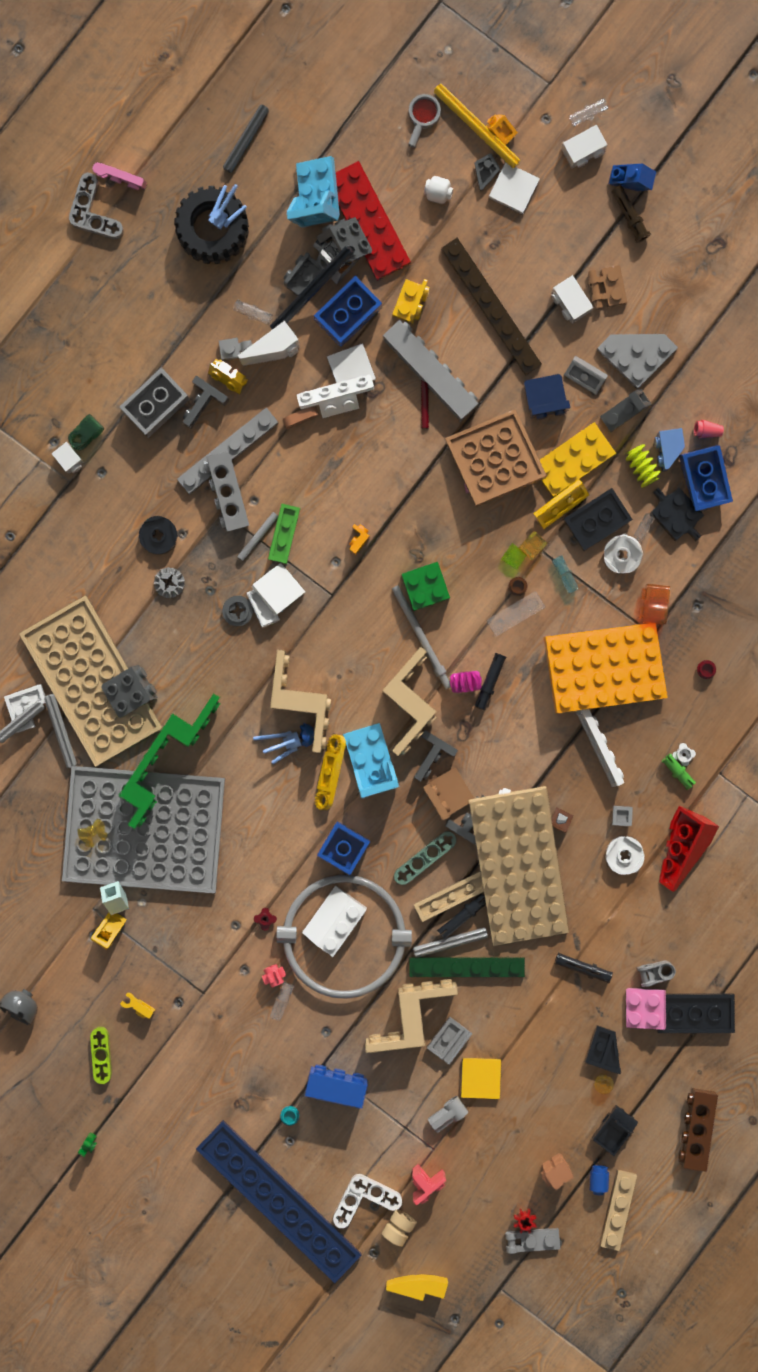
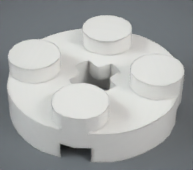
M625 534L612 538L604 550L605 563L615 573H630L640 565L643 557L640 543L635 538ZM619 550H626L628 558H619Z
M619 836L613 839L607 846L605 860L614 872L621 875L631 874L638 871L643 865L644 851L642 845L636 839L628 836ZM628 850L630 858L622 861L620 853Z

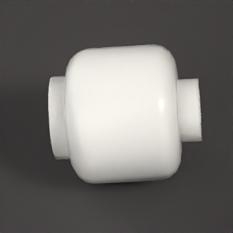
M433 176L431 180H427L424 194L429 201L444 204L447 199H451L453 188L450 187L451 183L448 179Z

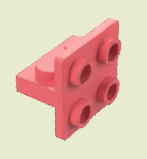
M419 1164L412 1169V1178L414 1179L412 1182L418 1188L413 1193V1203L415 1205L419 1203L424 1204L430 1198L429 1195L433 1191L438 1192L445 1186L446 1177L443 1169L431 1179Z

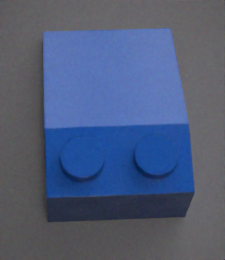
M720 445L679 455L683 476L695 511L733 502Z

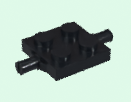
M658 487L653 494L660 502L650 514L674 541L687 533L697 541L701 535L694 527L705 515L700 510L695 511L692 501L680 487L667 496Z

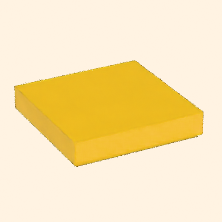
M462 1058L461 1098L500 1099L501 1059Z

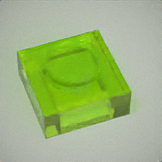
M512 543L501 560L517 570L528 553Z

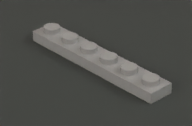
M265 408L206 456L229 451L231 460H234L274 428L278 421ZM206 456L177 478L189 495L212 477L211 473L206 472L204 461H207ZM223 467L217 468L215 474L219 472Z

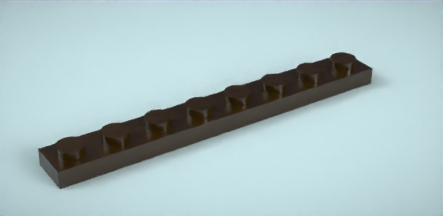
M458 237L441 248L442 252L525 376L541 366L542 363Z

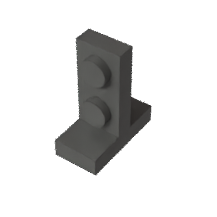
M195 376L192 383L202 390L203 393H199L194 400L195 405L191 410L188 409L183 416L184 425L190 429L194 426L212 398L224 406L229 401L226 395L198 376Z
M642 389L635 390L600 417L608 430L612 432L652 404Z
M424 730L421 737L434 745L414 776L419 781L428 778L432 771L429 769L432 762L437 763L442 755L439 752L440 749L453 757L458 751Z
M471 812L464 815L461 820L463 823L462 827L450 819L447 820L445 824L447 828L476 845L475 835L469 832L473 826Z

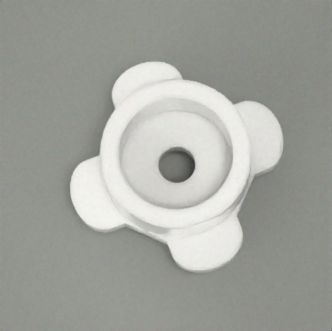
M681 743L679 749L673 752L672 756L678 759L681 765L687 766L696 753L688 748L687 744Z

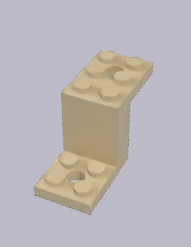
M422 647L418 649L383 690L388 697L417 721L393 748L392 751L397 755L400 753L404 755L411 747L409 745L411 740H417L423 734L421 729L425 724L429 726L436 719V716H434L436 711L402 682L403 679L407 681L414 673L412 668L415 665L419 667L427 658L425 656L426 651Z
M277 650L271 708L317 713L313 752L321 753L322 749H326L327 737H323L324 730H328L329 718L325 717L326 710L330 711L331 699H328L326 694L282 690L283 686L287 685L288 675L284 674L285 667H289L290 656L286 655V651Z
M452 979L440 980L439 984L427 981L422 982L421 986L404 984L402 988H398L404 1034L391 1032L388 1033V1036L381 1037V1034L369 1035V1038H366V1053L425 1046L419 999L458 995L456 982H452Z

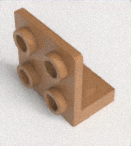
M456 768L449 770L423 786L443 821L454 812L468 805L470 799H475Z

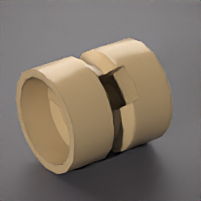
M395 1209L390 1219L392 1223L386 1224L382 1235L395 1245L403 1247L408 1239L407 1232H411L417 1222L407 1213Z

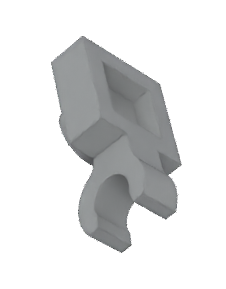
M238 338L220 340L221 360L239 358L240 352L253 345L251 340L239 343Z

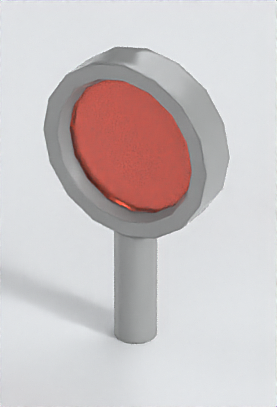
M422 94L416 96L411 101L409 117L415 128L408 146L415 148L422 128L432 127L438 122L441 107L435 97Z

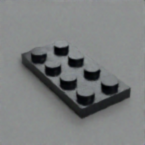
M666 993V1029H657V1033H735V994Z

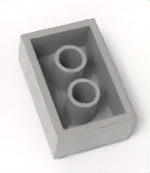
M161 367L120 406V409L149 438L190 398Z

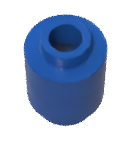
M592 1166L589 1190L593 1191L594 1195L602 1196L605 1195V1192L609 1191V1172L606 1166Z

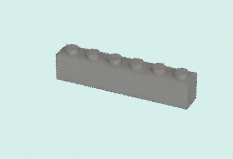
M399 320L383 335V340L421 380L428 384L429 389L462 422L478 406V398L471 391L468 393L463 388L465 386L458 377L455 379L450 374L452 372L445 363L442 365L437 360L439 358L433 350L429 351L424 346L426 343L420 336H414L411 332L412 328L408 323H402Z

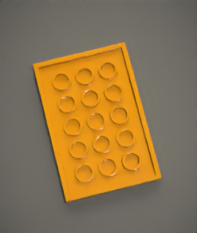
M656 622L544 637L555 714L668 698Z

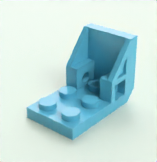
M329 156L296 163L299 197L293 198L287 210V219L300 227L338 221L340 213L334 158Z
M380 723L343 734L362 798L399 787Z

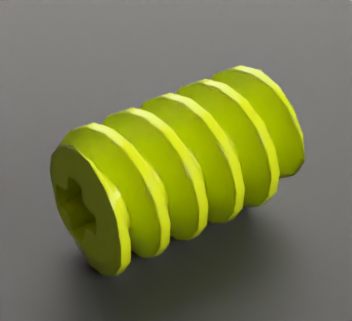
M645 444L626 453L629 455L625 459L626 461H632L629 465L630 468L636 467L633 474H640L637 481L644 480L641 488L660 479L657 476L661 473V471H654L657 466L656 464L650 465L653 458H646L649 451H642L646 446Z

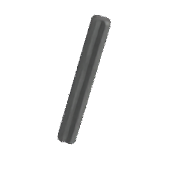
M261 104L225 161L223 169L228 173L233 172L269 113V109L265 105Z

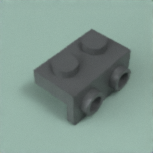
M308 252L304 256L301 254L295 262V268L292 271L289 270L283 278L285 280L284 286L297 296L322 271L321 267L310 257Z

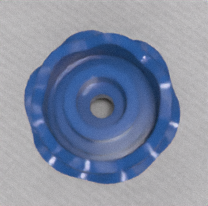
M303 723V725H300V729H302L300 733L301 745L308 747L314 743V730L310 724Z

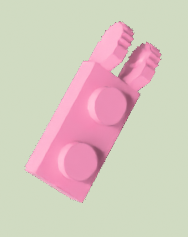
M97 162L93 165L94 173L101 178L111 177L110 180L121 184L122 181L126 182L128 187L134 190H139V188L145 190L147 183L141 177Z

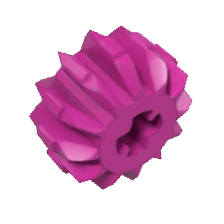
M478 671L454 673L450 676V687L454 693L471 692L482 688V678Z

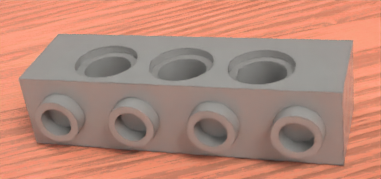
M229 451L206 456L207 461H204L206 472H210L212 476L209 483L211 490L216 491L217 498L214 501L217 510L221 509L222 517H219L222 528H226V531L250 526ZM219 467H223L226 470V476L221 479L215 475V471ZM223 486L231 488L230 496L223 497L220 490ZM228 505L236 507V513L232 516L226 514V507Z

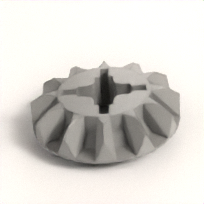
M170 567L160 570L154 579V587L157 593L165 598L178 596L183 591L185 584L181 572ZM172 576V582L177 586H169L166 589V583L162 579L168 580Z

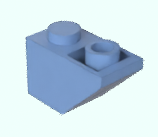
M682 428L659 431L657 437L654 438L656 449L659 448L660 456H657L658 466L662 467V472L667 471L685 448Z

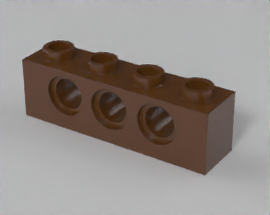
M692 1088L691 1093H688L687 1105H689V1111L685 1113L684 1117L686 1131L682 1132L681 1142L684 1145L683 1151L680 1150L679 1162H681L684 1169L707 1172L718 1094L715 1091ZM699 1106H704V1112L700 1115L696 1114V1109ZM695 1126H702L701 1132L693 1133ZM692 1145H699L697 1152H690Z

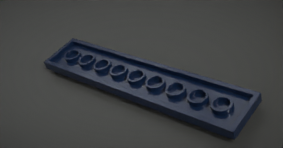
M224 1120L196 1147V1150L334 1283L362 1256V1253Z

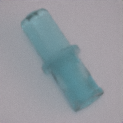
M563 555L553 559L552 563L559 574L558 578H561L568 593L578 590V586L571 574L572 570H569Z

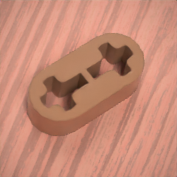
M312 406L282 419L285 428L289 429L319 416L316 406Z

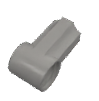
M455 1096L447 1101L443 1108L430 1116L428 1121L438 1133L452 1122H457L468 1114V1110L458 1096Z

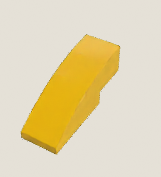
M424 1274L397 1277L386 1282L387 1291L422 1301L425 1293L444 1299L448 1286L447 1278Z

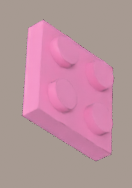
M627 988L626 1027L665 1030L666 990Z

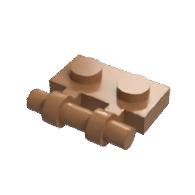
M620 265L601 269V277H597L596 270L588 271V283L592 289L593 295L591 298L595 304V309L603 308L602 301L607 300L608 308L628 303ZM598 284L604 285V294H600Z

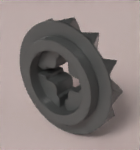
M233 596L227 599L223 605V617L233 626H242L247 624L252 618L253 607L247 598ZM236 603L240 609H246V611L240 613V619H238L235 613H230V611L236 609Z

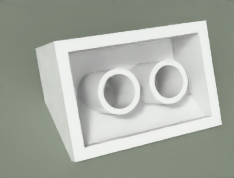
M335 885L302 933L315 945L334 957L367 910V907Z

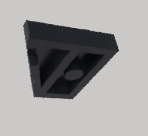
M596 1025L584 1062L621 1074L616 1032Z

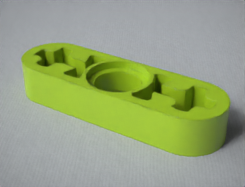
M97 1027L90 1035L93 1078L97 1083L105 1084L112 1076L109 1032L104 1027ZM98 1031L105 1036L101 1039V1045L106 1044V1047L99 1046L95 1048V1045L99 1044V1039L95 1038ZM99 1050H103L106 1053V1059L103 1061L96 1058V1052ZM107 1063V1066L104 1065L103 1071L108 1075L105 1076L104 1079H102L101 1076H98V1074L101 1072V1066L97 1067L96 1064L103 1065Z

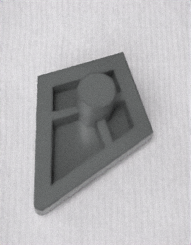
M491 153L474 162L480 191L500 171Z

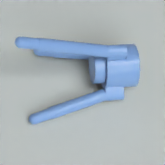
M236 184L221 208L218 209L227 189L226 185L223 186L214 209L209 215L208 221L220 230L223 226L227 228L247 208L244 205L230 218L226 219L228 215L223 211L238 187Z
M288 731L285 733L253 737V740L286 737L283 738V743L263 750L265 754L282 747L289 749L271 762L275 764L292 752L298 751L297 747L302 746L297 732L292 733Z

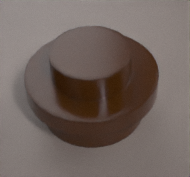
M514 577L510 580L508 589L511 594L521 596L527 591L528 585L525 579Z

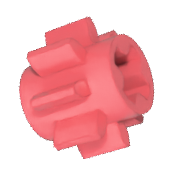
M274 964L263 970L265 974L262 975V979L265 985L270 984L272 988L284 982L282 977H285L286 973L283 967L278 968L277 964Z

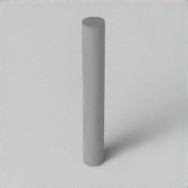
M272 512L237 556L242 561L245 560L277 520V514Z

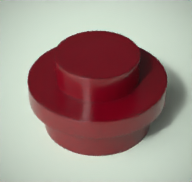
M710 660L701 661L697 666V673L703 679H710L716 674V666Z

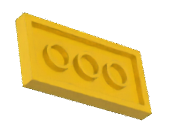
M594 422L540 459L547 475L546 479L541 481L551 496L554 497L614 456L616 452Z

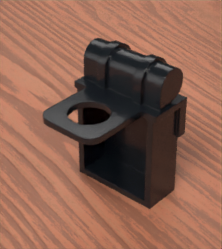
M617 1105L612 1109L611 1113L608 1112L602 1120L603 1123L591 1137L593 1141L613 1156L619 1151L631 1133L633 1134V1130L638 1124V1121L632 1115L630 1116L623 1108Z

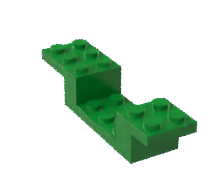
M213 693L193 726L172 713L119 794L120 797L139 808L128 824L133 829L136 826L139 828L142 826L146 819L143 815L147 809L151 811L157 802L154 800L156 797L154 794L137 784L138 780L142 782L148 774L145 770L149 764L153 766L159 757L156 753L159 748L163 750L169 739L166 738L167 736H170L185 747H188L189 744L192 746L199 738L197 732L200 728L204 730L210 721L207 718L210 712L214 714L221 704L218 702L220 697Z

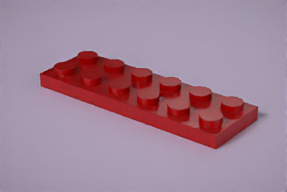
M357 161L335 172L339 208L346 221L356 217L365 234L372 252L364 257L376 280L378 281L411 264L360 162Z

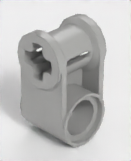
M667 960L641 965L636 968L640 972L642 979L641 987H648L670 980L676 973L672 963ZM664 966L671 967V971L667 975L661 973V969Z

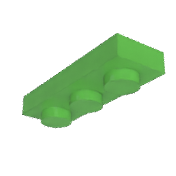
M281 504L268 560L287 564L300 513L299 507Z

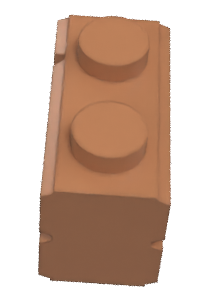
M559 1153L552 1157V1160L542 1164V1178L548 1187L552 1185L554 1189H558L564 1185L563 1182L567 1183L573 1179V1173L569 1165Z

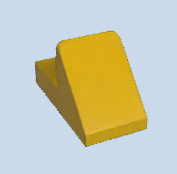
M108 913L90 940L107 950L127 919L117 913L113 915Z

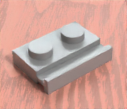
M449 1016L428 1044L427 1049L450 1065L470 1038L472 1032Z

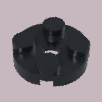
M150 517L139 530V541L142 547L149 553L155 555L166 554L176 546L178 539L177 529L165 517ZM157 530L164 534L159 541L157 538H153Z

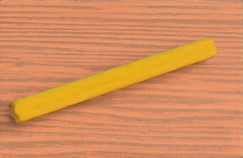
M442 84L435 88L434 93L509 166L515 168L519 164L520 159Z

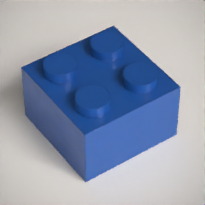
M337 821L317 856L351 875L370 840Z

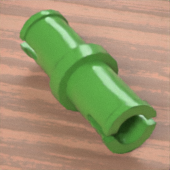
M671 753L662 759L661 762L667 766L672 772V776L677 778L686 790L690 789L692 784L695 785L696 781L685 771L684 765L681 766Z

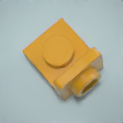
M493 115L487 121L486 127L505 145L518 133L505 115Z
M355 524L352 526V529L360 534L359 537L355 536L349 543L351 546L349 550L354 555L358 554L370 538V535L367 534L369 531L361 524L359 526Z

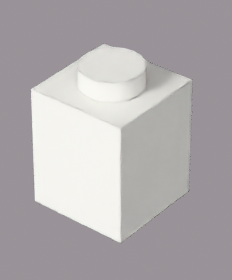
M65 442L52 453L68 474L71 472L76 473L81 469V464L84 463L68 442Z

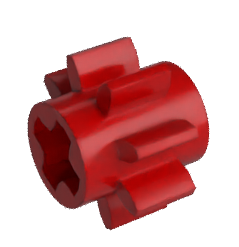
M519 1209L520 1213L514 1215V1219L517 1220L514 1223V1227H520L519 1231L521 1234L523 1231H528L530 1234V1229L537 1227L536 1223L533 1222L536 1219V1215H530V1209L527 1212ZM528 1218L529 1222L522 1224L521 1220Z

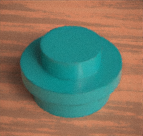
M286 1106L280 1114L281 1121L288 1126L296 1124L300 1117L298 1109L294 1106Z

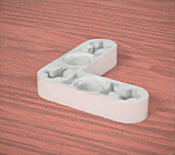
M356 1174L351 1178L334 1213L333 1221L339 1228L347 1227L362 1197L393 1211L401 1207L402 1197L397 1191L365 1175ZM359 1179H361L362 1184L365 1186H368V1183H370V1186L368 1187V1192H364L366 1188L363 1186H359V1188H356V1183L354 1181H359ZM372 1188H380L382 1194L379 1197H373L371 1195ZM385 1191L388 1192L387 1197L391 1199L394 1196L397 1197L398 1203L391 1205L390 1200L385 1198V1201H382ZM353 1196L356 1199V1203L353 1206H348L345 1203L346 1197ZM343 1206L346 1210L349 1211H347L345 1214V1219L347 1221L343 1220L340 1223L339 1218L337 1216H342L344 1209L341 1207Z

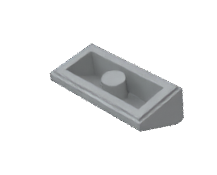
M577 356L574 357L564 376L594 394L598 393L608 376Z

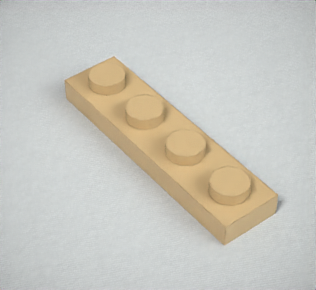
M479 871L415 903L414 906L421 921L432 918L484 892L481 872Z
M617 1169L601 1237V1247L620 1251L637 1175Z

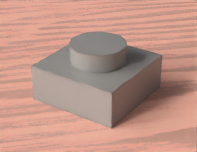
M613 806L611 825L632 826L633 807Z

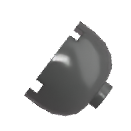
M25 989L22 992L14 990L5 994L0 1000V1010L4 1013L7 1011L11 1015L10 1017L21 1023L31 1025L37 1014V1004L32 999L33 994Z

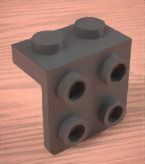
M356 217L347 221L342 219L335 223L334 226L330 224L322 229L323 232L317 236L320 244L333 239L339 252L345 246H349L354 254L346 263L372 252V248Z
M139 665L128 668L101 686L115 713L120 718L145 703L152 702L158 698L155 687L148 682L145 670Z

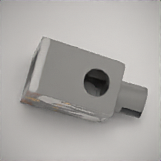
M317 239L313 245L320 252L316 262L322 270L339 253L333 239L329 243L325 241L321 244ZM359 258L349 263L345 262L331 279L338 284L358 262Z

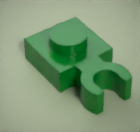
M89 1133L78 1151L79 1155L85 1157L88 1152L92 1153L97 1144L94 1141L97 1135Z

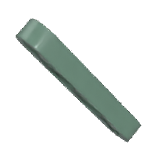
M449 831L441 833L395 871V881L400 885H405L455 846V835ZM445 835L447 837L452 836V844L446 843L442 846L445 848L444 851H441L440 847L435 844L436 841H439L441 844L444 841L443 837ZM429 847H436L438 849L436 857L428 856L427 850ZM414 859H421L423 861L421 869L413 868L412 862ZM409 864L410 869L415 874L411 875L409 872L406 875L407 880H398V872H406L408 869L405 866Z

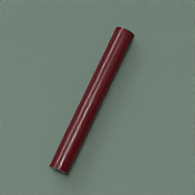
M421 380V429L429 428V387L426 382Z

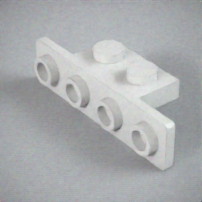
M366 375L297 394L300 409L319 405L322 418L359 409L356 394L374 390L371 375Z

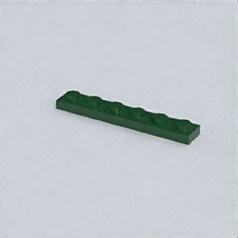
M409 957V977H525V958Z

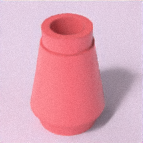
M705 420L696 421L694 425V436H698L699 439L722 437L724 432L723 426Z

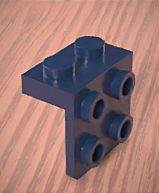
M560 374L525 381L524 387L531 419L541 420L547 418V415L552 414L561 416L569 411L570 403L569 400L566 401L563 380Z

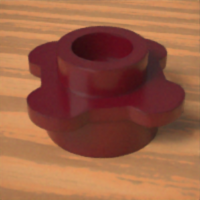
M266 907L262 908L259 915L254 916V922L258 923L264 931L268 930L269 926L277 921L276 916L272 915Z

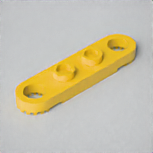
M333 734L327 741L328 747L324 754L317 785L318 792L315 797L316 800H314L316 808L320 810H329L334 801L346 746L345 738L342 735ZM336 741H339V745H337L338 747L335 748ZM324 796H325V798H326L325 800H326V801H325V803H324V805H323V802H322V801H323V798H324Z

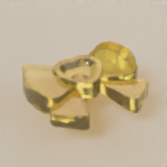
M96 819L87 828L78 829L79 838L86 842V847H94L92 837L96 834L103 841L106 840L108 835L105 832V825L100 819Z

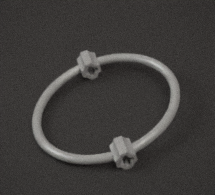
M335 875L316 881L298 895L287 913L284 926H277V943H283L290 967L306 986L322 995L345 999L371 993L388 981L400 964L405 947H411L412 930H405L404 920L399 907L394 899L378 884L359 876ZM343 882L365 886L383 898L395 917L398 929H392V946H397V949L388 969L373 983L350 991L329 989L311 980L299 967L291 947V943H296L297 927H291L292 922L303 901L313 892L324 886Z

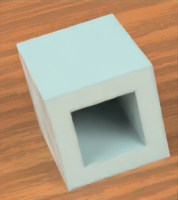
M119 882L100 888L102 902L110 915L129 909L127 895Z

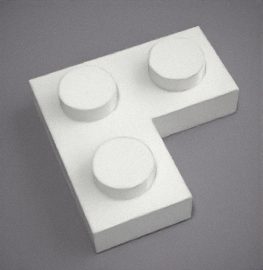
M42 684L4 696L12 721L36 701L45 704V693ZM33 719L16 733L36 727Z

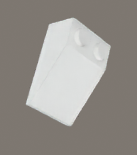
M283 321L239 354L238 357L243 366L284 359L287 356L292 357L299 351V340L286 322Z

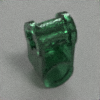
M89 414L70 432L68 441L73 449L78 451L84 450L103 432L104 427ZM75 438L81 439V443L76 442Z

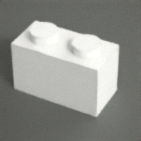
M595 125L563 142L561 149L571 168L576 166L579 168L587 164L588 159L592 157L596 159L605 153L607 143L598 126Z
M573 275L553 287L552 299L557 305L560 304L563 309L562 314L567 321L570 320L571 323H574L592 311V304Z

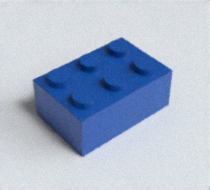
M354 276L314 315V320L342 347L382 309V303Z
M323 1065L311 1066L305 1096L362 1108L367 1089V1078H364V1075L360 1073H353V1075L345 1074L346 1071L341 1069L327 1070V1067Z

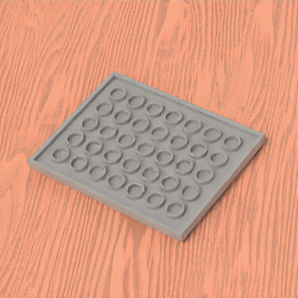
M71 766L62 881L103 885L119 882L121 886L216 893L225 778L148 772L142 782L138 780L137 784L156 796L154 800L157 802L151 811L147 809L143 815L146 819L140 828L136 826L133 829L128 824L139 808L120 797L119 794L134 771Z

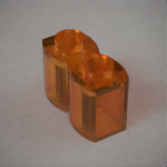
M646 584L645 588H642L641 599H644L643 607L639 608V618H642L641 623L666 625L670 586Z

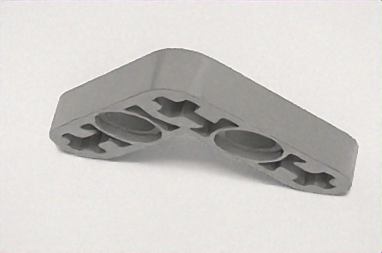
M92 173L83 174L80 178L69 214L70 223L73 227L111 239H119L124 233L123 226L119 221L90 212L97 192L98 180ZM90 178L94 183L90 184L88 188V191L91 192V194L86 192L87 185L85 183V181H89ZM87 196L89 198L88 204L80 205L79 198ZM77 207L81 210H86V212L81 211L80 216L83 220H79L78 223H76L74 217H78L79 210L76 209ZM99 219L102 222L101 227L98 229L92 228L91 223L93 220ZM105 222H108L107 226L111 228H114L115 225H117L119 232L115 231V233L112 234V231L110 229H105Z

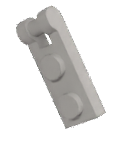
M558 1228L530 1230V1234L528 1231H523L522 1234L520 1231L505 1232V1239L508 1241L506 1253L509 1254L560 1249ZM520 1238L521 1244H515V1239Z

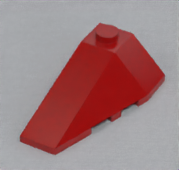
M678 806L670 823L669 829H672L670 841L667 840L666 847H668L666 858L663 860L659 882L672 892H675L709 847L719 826L698 813Z

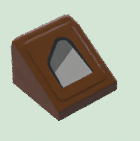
M556 807L551 817L552 826L566 833L574 815Z

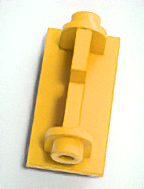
M216 359L211 363L208 374L214 380L226 385L229 390L240 394L242 387L248 382L246 376L237 370L230 374L229 371L232 367L221 359Z

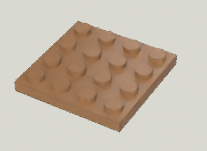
M516 409L445 438V442L475 507L547 477Z

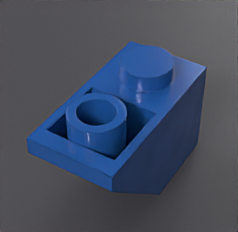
M643 163L613 165L609 184L617 187L621 185L623 188L635 191L652 190L656 171Z

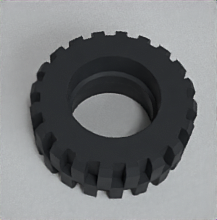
M208 186V189L205 190L203 187H199L198 192H189L188 198L181 200V207H177L175 212V232L181 246L188 255H192L193 259L196 261L202 260L205 264H210V262L221 264V260L225 259L227 262L231 260L230 257L233 254L237 256L240 253L239 249L244 248L246 244L245 239L248 238L249 234L248 218L244 210L230 223L228 232L222 238L215 241H205L196 235L194 231L195 220L203 212L214 209L222 187H219V190L215 189V186ZM225 191V194L218 209L221 208L222 204L229 194L228 192ZM233 194L223 211L228 215V218L243 207L242 202L236 199L235 194Z

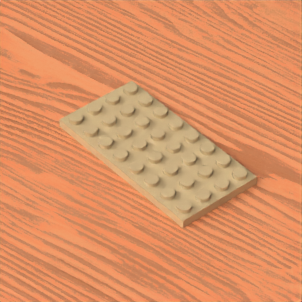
M86 595L19 633L95 767L162 729L149 703H145L120 718L103 692L102 684L127 670L128 667Z
M546 786L470 799L469 805L493 946L569 933Z

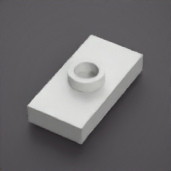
M254 590L247 592L249 601L262 628L280 621L278 615L276 616Z

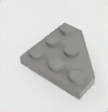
M611 334L596 350L638 389L678 347L665 334Z

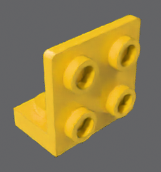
M405 279L392 314L393 317L414 324L415 319L419 320L423 310L421 303L422 301L426 302L429 294L428 280L424 279L422 285Z

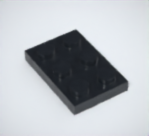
M611 488L563 520L583 551H585L633 519L613 488Z

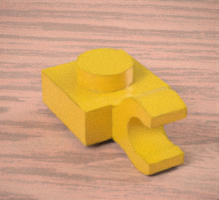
M129 992L126 996L130 998V1003H125L124 1001L120 1003L124 1008L134 1007L135 1013L144 1019L146 1017L150 1018L156 1010L142 1000H138Z

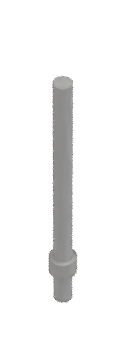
M398 585L393 587L392 591L423 649L426 651L435 669L433 671L436 677L440 678L445 690L450 688V681L446 675L447 671L437 659Z

